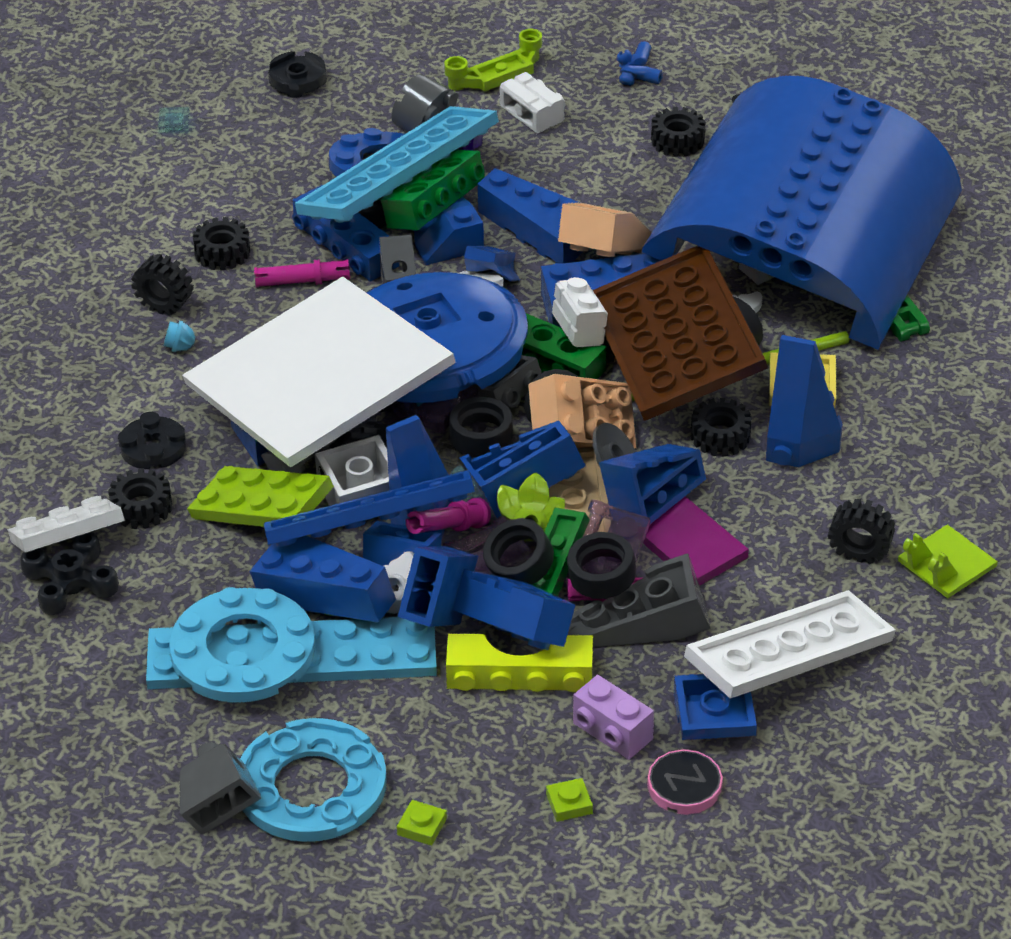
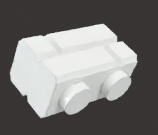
M527 72L515 76L514 80L511 78L501 83L500 106L534 132L540 133L550 126L552 127L563 122L565 101L561 94L554 93L547 88L542 80H536Z
M575 277L557 282L554 293L556 299L553 301L552 314L566 336H568L572 345L575 347H588L603 344L605 329L603 327H606L608 313L587 281Z

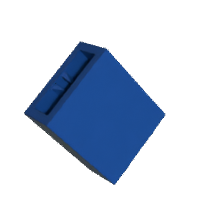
M447 546L416 547L397 617L428 627L460 624L463 614L453 610L464 569L475 571L478 556Z

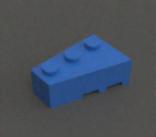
M464 569L453 610L495 626V629L512 633V637L528 641V645L549 650L550 644L565 646L576 605L523 581Z

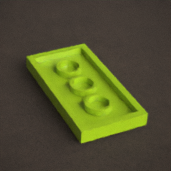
M224 466L217 472L215 478L206 488L199 492L197 498L190 504L187 510L191 518L196 520L264 527L265 522L315 510L334 485L330 476Z

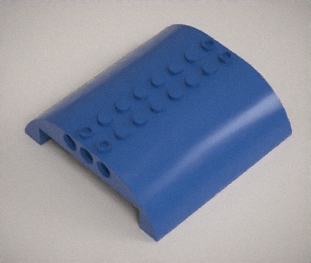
M805 76L768 78L755 83L735 99L642 248V253L662 261L676 255L685 241L693 243L856 310L857 312L848 338L879 350L894 318L961 194V181L955 163L942 143L925 126L904 112L878 100L868 98L821 79Z

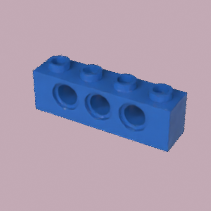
M323 185L293 199L294 213L292 219L299 230L306 231L317 244L324 245L332 252L336 259H349L351 269L356 274H361L370 282L381 276L379 237H389V235L359 212L354 214L351 220L340 223L335 222L334 219H312L311 216L297 215L295 202ZM400 262L394 263L392 265V268L395 269L399 267Z

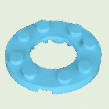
M229 587L197 601L185 610L172 629L169 646L171 662L175 673L179 679L182 677L191 684L193 691L207 698L223 702H251L279 694L278 688L292 680L297 682L306 673L314 657L315 637L309 616L292 599L267 588ZM245 618L257 620L258 624L263 622L269 625V629L277 634L278 641L274 650L265 659L253 664L239 666L226 664L214 658L207 649V641L210 634L221 630L226 622L233 620V623H237L239 619Z
M309 718L286 722V728L270 735L264 732L246 748L240 758L261 795L259 801L243 810L244 813L256 826L265 832L287 840L315 842L347 834L364 824L376 812L386 791V765L382 753L378 752L370 743V737L364 732L336 720ZM306 756H322L336 761L345 769L348 776V784L341 796L329 798L321 806L315 807V804H311L309 807H300L289 803V800H284L279 795L275 787L276 776L284 766L293 760Z

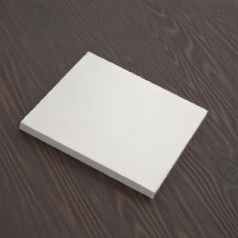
M341 277L182 376L186 385L289 467H293L452 366L456 361L451 351L349 280Z

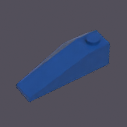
M782 335L780 338L767 435L766 461L779 465L801 467L840 451L843 424L840 415L837 416L833 405L835 399L832 391L828 390L824 378L826 372L816 341Z
M417 415L386 427L389 490L449 475ZM447 499L437 501L429 509L445 508L451 502H448ZM413 508L399 511L400 515L391 518V523L406 526V519H411L407 515L414 511ZM445 529L435 530L433 532L442 533L443 538Z

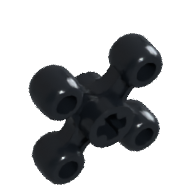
M88 532L73 537L72 549L62 550L56 553L53 558L48 557L46 552L40 548L22 553L20 564L22 573L26 578L40 580L48 577L52 580V582L42 585L38 591L39 607L43 613L47 615L62 613L67 605L66 596L77 594L85 587L91 589L99 598H110L117 592L119 582L114 568L108 565H101L92 569L87 566V563L96 561L101 552L99 539L95 533Z

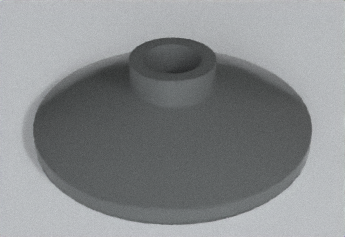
M602 423L595 428L592 440L598 465L600 461L636 452L629 438L617 426L610 423Z

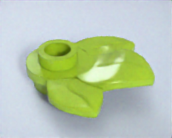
M533 473L527 477L519 490L501 485L497 492L498 508L502 516L508 520L532 518L544 532L554 508L565 509L564 498L549 497L547 482L539 473Z

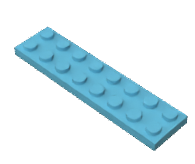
M449 106L295 202L297 215L311 216L312 219H334L335 222L339 223L351 220L353 215L360 210L373 206V202L379 198L392 194L393 189L412 181V177L418 173L431 169L432 164L448 158L451 152L468 145L471 139L487 133L490 127L499 122L497 111Z
M400 617L382 618L379 623L359 619L311 621L314 629L315 653L310 667L297 682L437 676L435 627H428ZM265 623L225 625L221 630L210 634L207 641V649L214 658L223 663L237 666L248 665L265 659L274 650L278 638L277 634L273 633L269 629V625ZM173 627L149 628L146 673L147 689L192 687L182 677L179 679L172 666L169 642Z

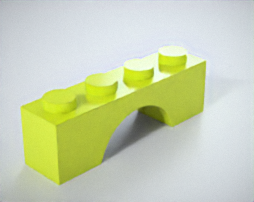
M448 634L446 657L447 689H459L462 691L471 689H494L496 691L532 690L535 692L567 690L569 692H577L592 679L593 635H567L564 647L550 644L549 650L543 649L534 654L519 656L497 650L488 642L484 634Z

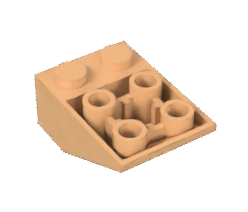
M585 203L562 204L558 242L570 244V249L588 251L589 248L597 249V255L615 257V253L621 255H632V252L642 253V248L652 233L630 212Z
M552 374L528 384L532 430L560 421L571 435L577 448L593 447L592 439L595 428L602 423H610L622 430L631 441L634 449L636 448L632 396L627 383Z

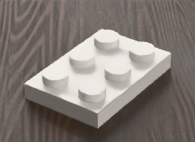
M94 496L81 501L82 506L70 510L68 506L55 508L48 512V517L36 520V517L18 520L16 527L8 529V533L14 545L24 552H29L125 520L121 507L107 499H102L101 496Z

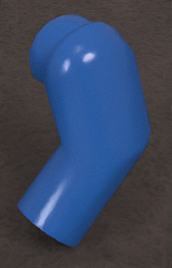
M643 41L638 44L634 54H631L629 50H625L624 54L622 51L619 52L617 55V61L620 63L619 66L621 68L626 65L644 66L652 50L651 45Z
M626 65L620 70L619 81L621 84L628 86L633 85L635 79L659 84L662 80L663 71L647 66Z

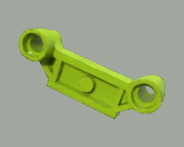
M536 29L522 30L519 33L520 48L518 50L468 68V61L464 57L452 56L447 58L444 62L445 75L448 77V87L454 91L464 88L482 89L485 92L501 86V83L511 78L514 80L515 76L527 72L529 75L533 74L534 64L539 60V49L542 47V33Z

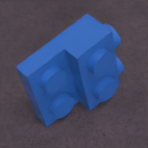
M704 674L674 676V701L682 740L756 736L757 724L751 692L730 699Z

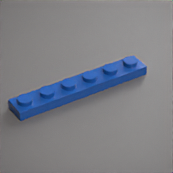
M469 470L265 522V534L268 545L276 543L277 546H287L295 543L297 538L310 534L313 538L322 537L331 533L332 528L344 525L346 529L360 527L366 523L365 520L375 517H379L380 520L391 519L400 515L399 511L413 508L414 511L426 510L433 507L434 502L445 499L448 502L461 501L468 497V493L475 492L471 475Z

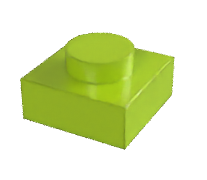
M583 778L546 785V795L556 822L593 814V804Z
M411 800L397 825V835L432 846L447 820V810Z

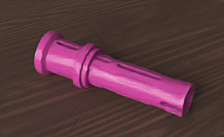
M480 497L471 498L467 502L463 500L451 502L445 508L410 512L407 516L411 519H406V527L413 534L447 528L455 531H465L469 527L483 528L490 521L491 509L489 504Z

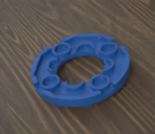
M367 128L364 130V133L342 135L340 140L336 141L329 150V169L337 177L363 161V154H374L405 134L382 132L376 128Z

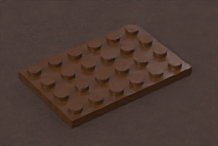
M700 246L692 247L593 290L608 313L606 327H603L605 329V337L644 421L768 369L765 357L710 251Z

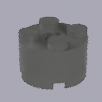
M417 74L402 88L401 92L405 93L401 102L395 101L392 110V122L399 129L408 133L449 106L456 107L458 93L428 76Z

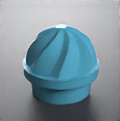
M180 320L179 323L170 321L163 346L172 348L171 352L186 351L191 348L195 343V334L192 328Z

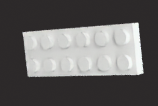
M847 590L688 644L684 657L731 699L893 641L895 629Z

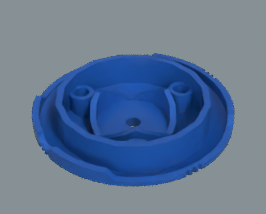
M432 272L398 278L366 292L451 351L456 361L452 366L396 401L426 403L457 398L460 391L474 384H477L482 390L504 377L521 359L523 346L528 334L525 310L511 292L492 281L467 274Z

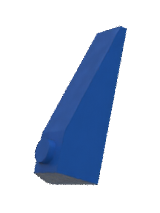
M462 196L419 230H414L415 248L425 265L464 256L467 246H484L483 221L473 205Z

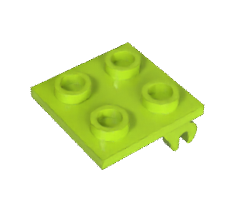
M948 524L925 539L917 533L913 535V541L907 538L903 544L905 552L898 556V562L946 598H950L997 567L998 564L997 560Z

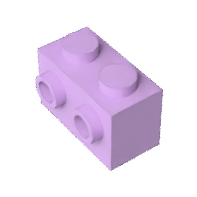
M598 674L573 694V724L628 760L653 740L654 710Z

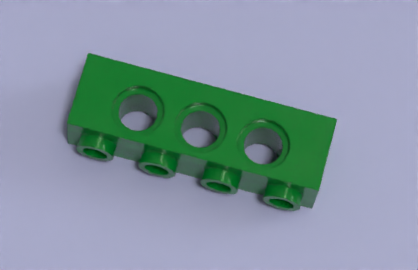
M454 150L448 158L432 164L431 169L418 173L412 177V181L401 184L393 190L392 194L383 197L381 203L387 228L419 230L476 187L485 177L480 151Z
M526 313L528 334L523 346L522 355L537 358L542 373L553 369L568 370L578 377L598 379L606 371V346L575 347L562 328Z

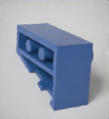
M560 421L519 435V442L501 448L499 443L489 446V453L472 459L469 454L459 457L466 471L469 470L475 488L489 504L490 509L497 518L502 516L497 503V492L501 485L519 490L527 477L533 473H539L547 482L548 488L563 479L571 478L577 471L586 467L571 435Z
M665 444L599 462L612 521L640 528L649 526L706 480L700 449Z

